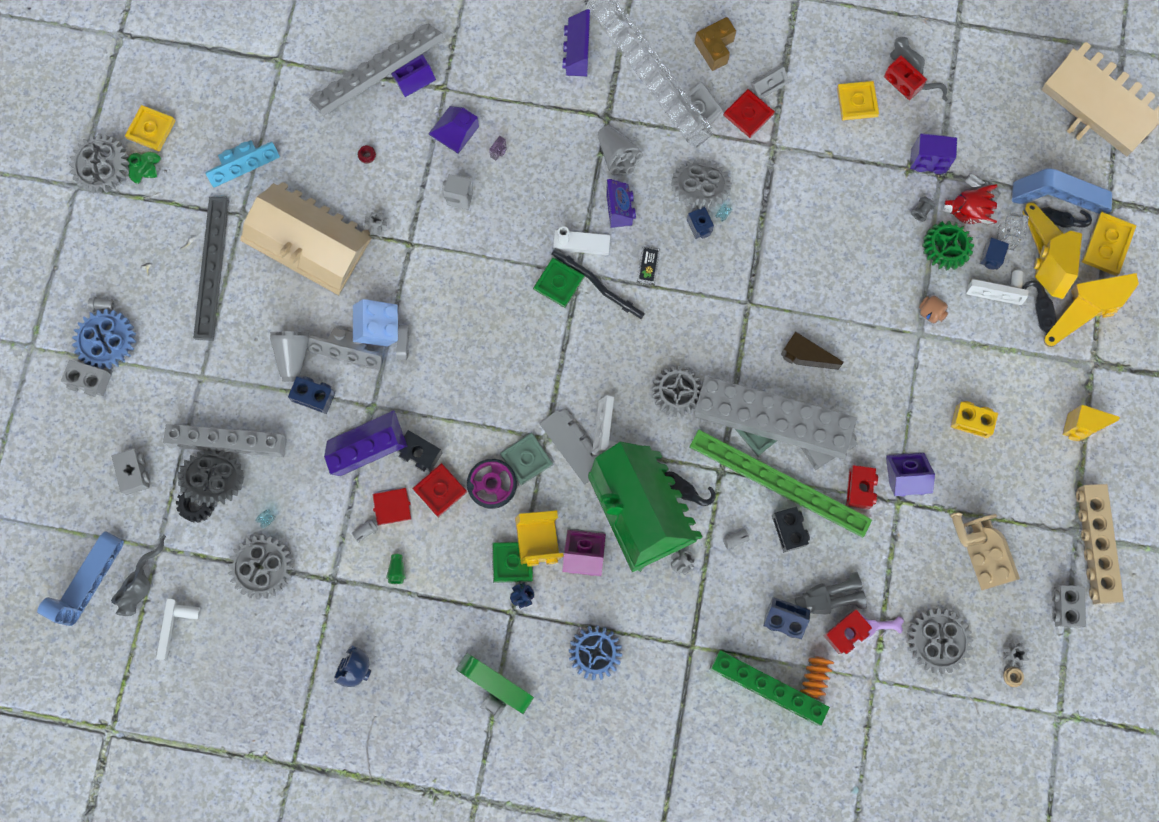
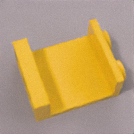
M557 510L522 513L515 517L521 564H527V566L531 567L539 565V562H546L547 565L558 563V560L564 557L563 553H559L554 522L558 519Z

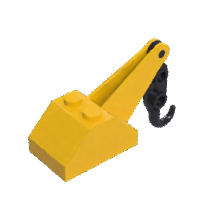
M1028 203L1023 210V215L1040 254V258H1036L1033 266L1036 269L1035 278L1051 296L1063 299L1078 277L1082 233L1068 231L1063 234L1056 225L1063 228H1085L1092 223V217L1088 212L1081 210L1080 213L1086 217V221L1074 218L1069 212L1058 211L1050 207L1040 209L1036 204Z
M1137 273L1076 284L1071 290L1073 303L1058 321L1056 320L1053 302L1040 282L1030 280L1023 285L1022 289L1026 290L1029 286L1036 287L1038 294L1035 309L1040 329L1046 333L1044 344L1047 347H1053L1095 316L1102 315V318H1108L1118 313V310L1123 307L1139 285Z

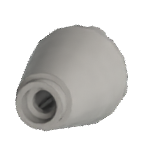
M609 126L602 127L598 131V139L608 170L612 175L631 174L634 172L635 166L642 158L643 153L636 145Z
M284 331V335H282V332H270V341L282 382H294L296 376L300 377L309 342V332H298V335H296L295 331Z

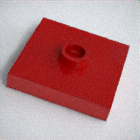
M747 89L724 112L723 116L746 136L751 138L774 115L775 111L752 91Z
M442 463L412 488L438 518L467 493V490Z

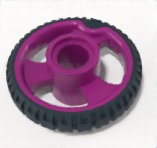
M499 459L480 461L470 470L467 477V490L471 499L479 506L487 509H496L506 505L514 497L517 489V478L513 469L506 462ZM487 466L492 467V472L485 474L482 481L474 480L476 474L481 469ZM503 471H506L510 478L509 491L502 489L499 475ZM491 479L497 481V485L494 488L487 487V482ZM484 490L487 494H496L497 501H485L477 493Z

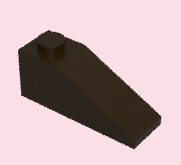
M796 331L781 353L783 359L788 363L802 366L839 370L844 363Z

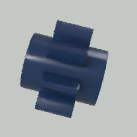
M522 583L512 587L514 592L510 594V600L515 606H519L521 609L533 604L531 599L534 598V590L531 586Z

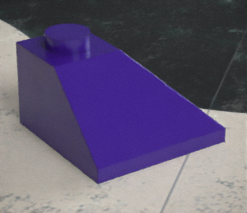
M449 106L428 134L459 154L479 128L478 117L463 107Z

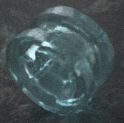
M723 204L715 217L721 218V221L724 222L732 212V208H727V205Z
M269 509L262 512L255 520L257 523H261V528L267 527L276 518L275 515L270 514L271 511Z

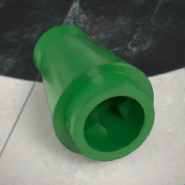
M401 554L391 555L386 575L389 584H403L404 579H406L403 555Z

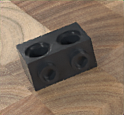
M797 506L772 515L783 553L806 547L809 544V532L807 529L804 530L802 524L804 517L802 512L798 511ZM786 515L791 516L793 524H787L784 517ZM791 534L799 536V543L791 541Z

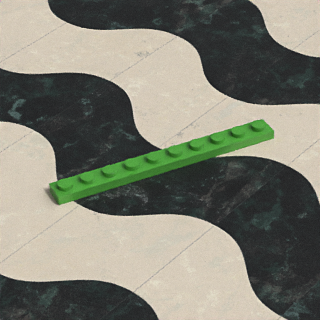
M701 430L697 431L689 447L862 538L872 522V519Z

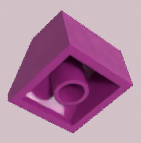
M567 529L562 572L602 576L606 534Z

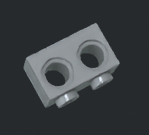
M69 360L61 382L66 384V388L77 392L80 389L92 397H95L96 394L104 396L111 374L103 369ZM80 374L79 378L74 381L75 375ZM98 379L96 385L91 386L92 381Z
M1064 585L1054 587L1052 601L1055 604V610H1053L1052 619L1055 622V627H1086L1085 587ZM1065 592L1070 594V602L1065 599ZM1066 612L1071 615L1070 622L1065 618Z

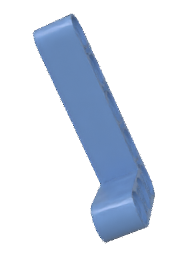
M1044 169L1013 182L1012 202L1017 204H1024L1040 197L1051 195L1098 214L1101 212L1107 214L1112 211L1111 191L1055 169Z
M107 531L103 532L61 600L50 597L45 598L40 603L37 613L54 623L73 626L121 551L124 541Z

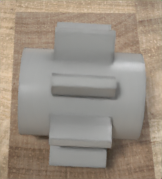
M371 212L369 217L365 216L364 229L368 230L370 235H380L382 230L386 231L387 218H383L381 213Z
M680 549L670 557L673 560L671 568L678 574L683 573L686 575L695 568L693 565L695 559L689 551L683 552Z
M1012 642L1009 643V649H1003L1006 652V657L1003 660H1008L1010 667L1016 663L1018 667H1022V661L1029 660L1027 657L1029 649L1025 650L1022 648L1023 643H1018L1015 646ZM1018 652L1019 655L1015 658L1013 654Z

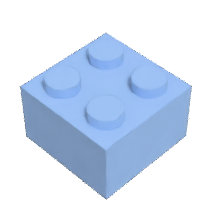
M362 299L353 305V342L388 347L398 341L397 304Z

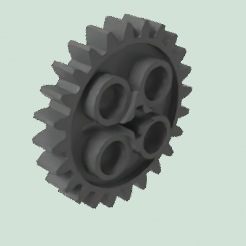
M205 450L203 455L197 452V457L190 455V461L184 460V466H180L178 486H180L181 492H185V498L191 496V502L198 500L199 506L206 502L207 507H209L210 503L217 507L219 501L224 505L226 498L232 501L233 495L238 496V490L242 489L244 477L241 464H236V458L230 460L231 454L223 456V451L216 454V451L213 450L209 454Z

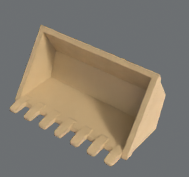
M1085 42L1078 51L1073 48L1059 68L1044 84L1042 91L1077 117V120L1067 130L1069 134L1076 129L1080 122L1086 125L1076 137L1078 141L1091 128L1127 157L1159 125V106L1155 110L1148 106L1154 99L1155 94L1149 92L1140 100L1135 94L1142 88V84L1136 82L1127 90L1122 85L1130 75L1123 72L1117 80H1114L1109 75L1117 65L1110 62L1104 70H1101L1096 65L1104 55L1101 52H1097L1091 60L1087 59L1084 55L1091 48V45Z
M282 182L276 185L273 183L256 197L243 223L240 241L339 296L372 239L369 237L370 232L365 229L362 232L355 229L358 224L354 221L348 224L342 221L344 216L339 213L335 216L328 214L330 208L325 205L319 209L314 206L316 200L312 198L306 201L301 199L302 192L295 190L293 193L287 191L288 184Z

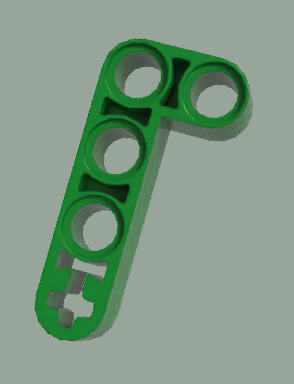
M468 653L465 654L456 668L462 675L521 714L525 713L534 699L532 695Z

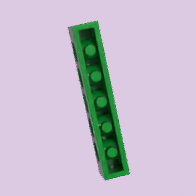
M721 650L717 652L709 670L817 726H822L829 711V706Z

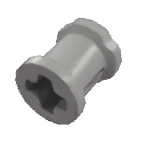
M490 693L480 708L486 709L494 715V719H497L506 707V704H501Z

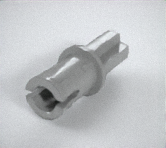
M972 173L965 179V183L974 189L989 186L987 181L984 182ZM996 189L989 192L993 193L997 197H999L1001 194V192L997 191ZM994 197V198H991L990 200L996 201L997 198Z

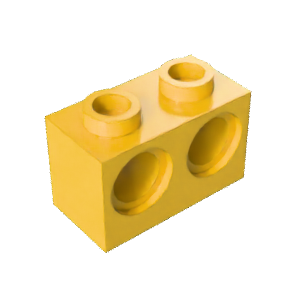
M963 401L956 405L950 427L989 438L994 433L998 413L989 407H977L972 402ZM962 412H966L969 415V419H965L962 416ZM981 417L987 420V425L981 422Z

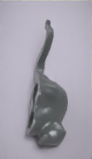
M907 37L895 39V49L891 52L890 57L893 60L900 56L904 57L923 75L925 65L923 56L909 47ZM943 83L924 85L922 90L941 89L943 91L942 99L945 102L948 101L946 97L947 87Z
M165 535L160 538V543L155 550L144 554L139 559L135 571L126 578L121 588L112 597L111 602L118 606L117 615L132 616L136 614L137 604L146 597L150 590V581L144 574L143 566L149 559L154 558L163 550Z

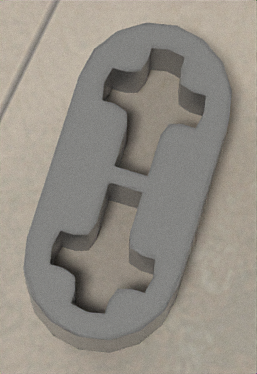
M399 325L396 357L397 360H407L409 325Z

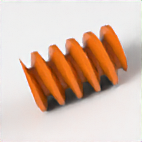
M814 656L815 658L808 659V662L813 666H806V670L810 673L804 674V677L809 681L802 682V685L807 689H801L800 692L813 699L823 701L819 696H826V693L821 688H828V685L823 681L830 680V677L825 673L832 672V669L827 667V665L834 664V662L826 658Z

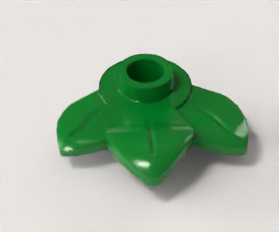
M153 152L133 153L126 159L130 163L127 165L129 168V178L134 183L139 184L143 177L157 178L154 164L161 161V157Z

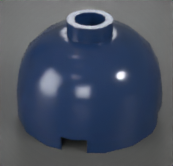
M352 645L346 651L349 655L345 659L342 658L334 676L336 678L334 682L344 687H355L363 680L367 681L371 674L368 655L360 648Z

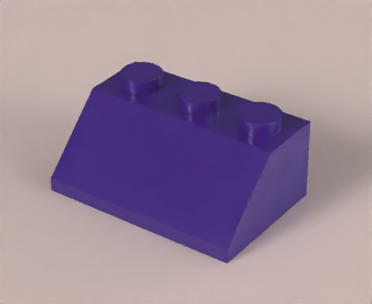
M590 9L569 17L568 25H564V36H567V41L563 43V52H567L566 58H563L562 69H566V76L587 77Z

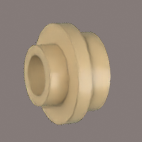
M1009 667L1004 671L1003 679L1008 686L1018 687L1024 681V674L1017 667ZM1012 673L1016 676V679L1014 681H1012L1010 678V675Z

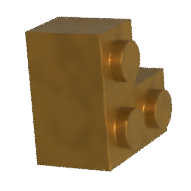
M728 17L696 32L694 43L712 71L728 64L730 52L726 45L734 42L736 29Z

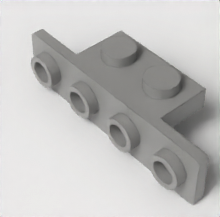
M333 328L327 340L309 336V352L379 370L382 366V354L366 350L369 344L353 342V332Z

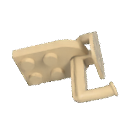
M956 512L950 515L960 543L967 547L981 590L1020 579L1004 535L999 530L993 528L991 520L996 518L997 514L985 516L964 524L961 518L962 513ZM972 526L973 532L967 535L965 528Z

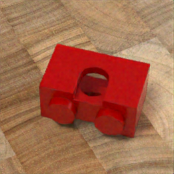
M856 465L849 468L846 497L847 507L870 509L876 504L877 493H873L874 485L877 486L879 478L878 474H876V468ZM859 484H865L867 492L860 490Z
M856 609L823 636L838 654L843 652L848 654L855 648L853 644L858 639L862 642L870 636L869 631L872 627ZM846 628H850L854 632L852 639L846 638L844 633Z

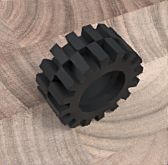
M182 492V495L178 494L177 498H179V501H176V505H178L176 509L184 519L193 523H199L201 520H207V516L210 517L212 515L210 512L215 509L213 503H210L209 507H207L206 502H203L202 507L198 511H191L188 506L191 496L185 498V492Z

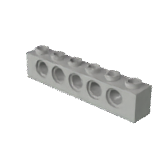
M166 424L163 443L170 448L203 451L215 450L216 452L223 451L226 453L284 457L287 439L278 433Z

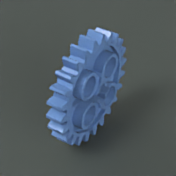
M98 309L97 315L90 312L89 319L83 317L85 322L77 323L80 329H74L77 336H72V339L77 342L73 343L72 346L77 348L74 353L80 355L78 359L84 361L86 365L91 364L92 367L96 368L98 366L99 369L103 370L106 366L111 370L112 364L119 367V360L125 363L124 356H131L128 350L135 349L131 346V343H136V340L131 338L136 335L134 331H131L134 326L129 324L130 321L124 318V315L121 313L117 315L115 310H112L110 313L109 310L105 309L104 313H102ZM112 324L111 329L106 330V327ZM98 325H99V329H100L101 333L105 336L104 339H103L102 335L100 334V332H98V329H97V326H98ZM91 333H95L93 338L88 339ZM104 340H105V342L107 343V345L110 347V349H111V351H112L111 354H109L108 347L103 343ZM120 340V343L114 347L115 341ZM102 349L101 354L96 355V352Z

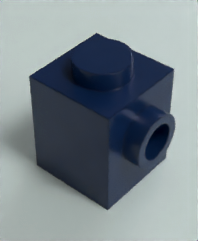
M702 207V209L688 213L687 222L695 239L700 237L704 239L710 236L713 232L714 224L706 208Z
M991 237L985 245L980 264L985 265L988 269L998 270L1004 263L1009 243Z

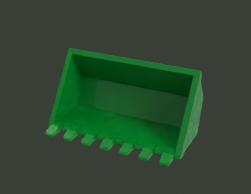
M620 441L595 458L591 472L588 474V479L633 573L695 543L703 536L700 531L691 529L690 526L695 525L696 522L694 518L684 515L683 512H687L689 508L684 503H678L677 498H681L682 494L679 490L671 489L670 485L675 484L674 479L664 476L663 472H667L669 469L666 464L657 462L656 459L662 458L661 453L651 450L650 446Z

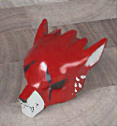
M997 184L975 190H967L959 194L955 200H945L942 205V211L953 214L964 224H995L997 220L989 217L995 212L992 210L997 209V202L990 200L995 196L989 192L997 188Z

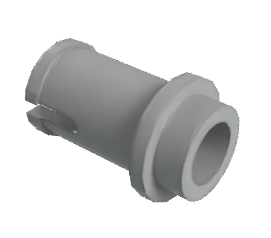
M94 296L88 300V309H92L94 312L98 309L112 311L114 310L113 299H97Z
M373 520L365 521L366 524L351 532L358 543L370 534H375V531L378 530Z
M743 529L733 535L727 534L723 538L725 547L727 549H734V546L746 541L748 542L750 540L749 536H745L748 534L747 531Z

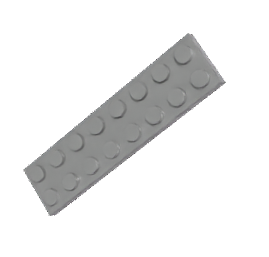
M429 23L421 25L416 32L407 34L400 42L393 43L384 52L375 54L370 61L361 63L357 69L345 73L343 78L331 82L324 90L315 92L309 98V101L322 116H325L437 45L445 38L439 30Z

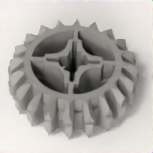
M671 366L670 372L664 369V375L659 373L658 379H655L653 382L656 386L652 387V391L656 392L652 394V398L657 399L655 405L662 404L659 410L663 411L666 408V415L673 411L674 417H677L678 412L683 417L685 410L688 414L692 413L691 408H696L700 390L703 386L702 384H697L700 381L699 377L694 379L695 372L688 374L689 368H686L685 372L681 371L682 366H678L677 371H675L674 366ZM676 378L673 385L663 386L666 381ZM682 379L687 381L692 389H690V387H685L682 383ZM679 384L678 389H680L681 392L678 395V398H676L677 394H675V389ZM663 393L672 397L673 404L665 399ZM693 396L689 402L679 405L681 398Z

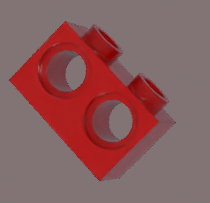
M902 56L898 57L888 66L884 78L909 101L923 89L927 81Z

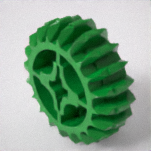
M943 221L938 225L934 224L932 229H929L926 232L927 235L923 238L925 242L922 244V247L926 248L923 254H928L929 256L926 259L933 260L932 266L937 263L938 269L944 266L946 271L950 268L956 270L958 266L962 267L970 260L969 256L973 254L974 244L971 243L973 237H968L970 231L964 232V226L957 227L958 222H955L953 225L950 221H947L946 224ZM951 241L952 243L949 245L950 247L944 250L946 245L949 244V242Z

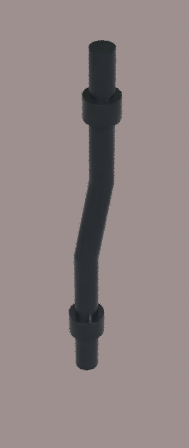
M557 249L553 250L552 256L583 274L603 296L621 306L623 311L626 313L630 312L642 320L645 313L634 307L632 302L629 300L625 301L609 291L593 272L575 262L573 257L566 256Z

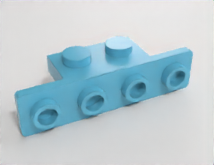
M252 140L242 142L239 146L219 154L218 157L221 165L206 171L205 174L212 187L215 188L278 159L280 155L273 142L255 148Z

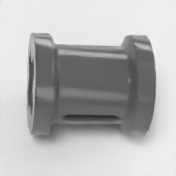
M921 197L916 209L911 211V215L921 222L927 219V214L935 207V203L927 197Z

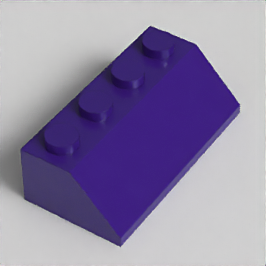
M393 410L327 440L324 458L330 475L343 476L407 447L395 411Z

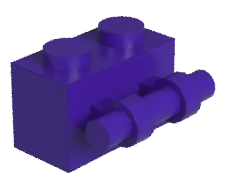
M423 54L391 73L404 97L413 94L436 80Z

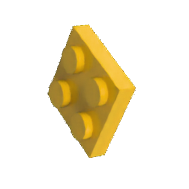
M874 81L837 85L842 121L879 116Z
M141 105L125 137L128 140L160 152L176 120L174 117Z

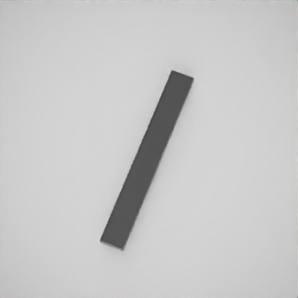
M209 197L193 336L195 340L214 341L229 206L228 197Z

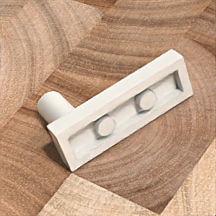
M565 226L555 230L553 250L609 255L610 235L570 232Z
M1015 270L1011 276V287L972 279L967 286L966 294L1022 305L1028 297V290L1022 289L1023 272Z
M607 395L598 401L593 455L599 456L618 443L609 440L614 401L612 396Z
M167 599L157 660L167 661L174 618L198 619L200 607L177 605V600Z

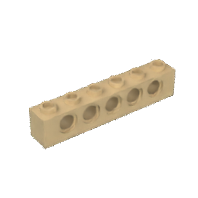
M1083 485L1077 488L1076 500L1079 502L1080 507L1078 517L1082 522L1081 538L1085 543L1084 558L1088 565L1086 575L1087 579L1090 580V599L1093 605L1124 602L1108 485ZM1090 501L1095 504V510L1091 508ZM1093 520L1098 523V529L1094 528ZM1096 540L1101 543L1100 549L1095 544ZM1099 559L1102 560L1104 563L1103 568H1101L1098 564ZM1101 579L1106 581V588L1101 585Z

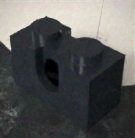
M408 430L404 435L407 447L397 451L399 453L398 457L405 462H409V460L415 462V467L422 472H425V470L431 472L443 454L442 450ZM417 449L423 450L421 457L413 456Z

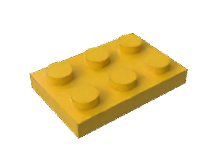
M1101 212L1098 215L1081 262L1118 276L1137 225Z

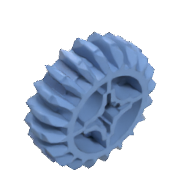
M596 625L595 632H592L591 626H588L589 633L586 634L581 629L580 632L583 636L580 637L577 634L574 636L578 642H570L572 646H575V649H569V653H575V656L569 657V660H576L577 663L573 664L572 667H580L577 672L579 675L584 670L586 672L584 675L585 679L588 678L589 673L592 674V680L596 679V674H599L600 680H603L602 673L604 672L610 677L611 674L608 670L611 668L615 672L617 668L613 664L620 665L621 663L616 657H622L623 654L616 653V650L621 649L622 645L615 646L614 643L618 642L619 638L617 637L612 640L611 637L614 634L612 631L609 635H606V627L603 628L602 632H599V626ZM589 637H598L596 644L593 646L582 644ZM604 639L611 646L612 656L602 650ZM598 643H600L599 652L603 656H596L593 663H591L593 657H591L592 654H590L589 650H595ZM579 650L589 655L587 667L583 665L579 658ZM601 659L610 662L602 669H592L597 660Z

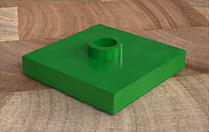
M552 257L533 290L566 308L585 276Z
M518 542L492 543L493 583L533 581L532 566L529 567L527 564H521Z

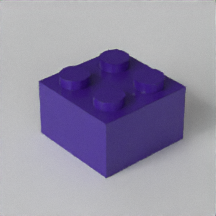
M920 133L911 148L910 169L917 172L931 171L935 174L947 173L957 156V137Z

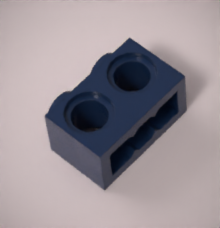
M296 376L288 398L291 402L327 414L335 392L331 389L332 386L321 382V384H317L307 376H303V378ZM308 387L305 394H299L301 388ZM321 393H325V398L321 401H318L317 396Z
M772 597L765 614L763 626L771 631H779L791 638L802 640L810 621V610Z

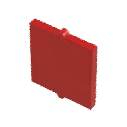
M406 488L372 494L375 507L373 511L376 514L378 526L411 520L409 507L411 503L408 501Z

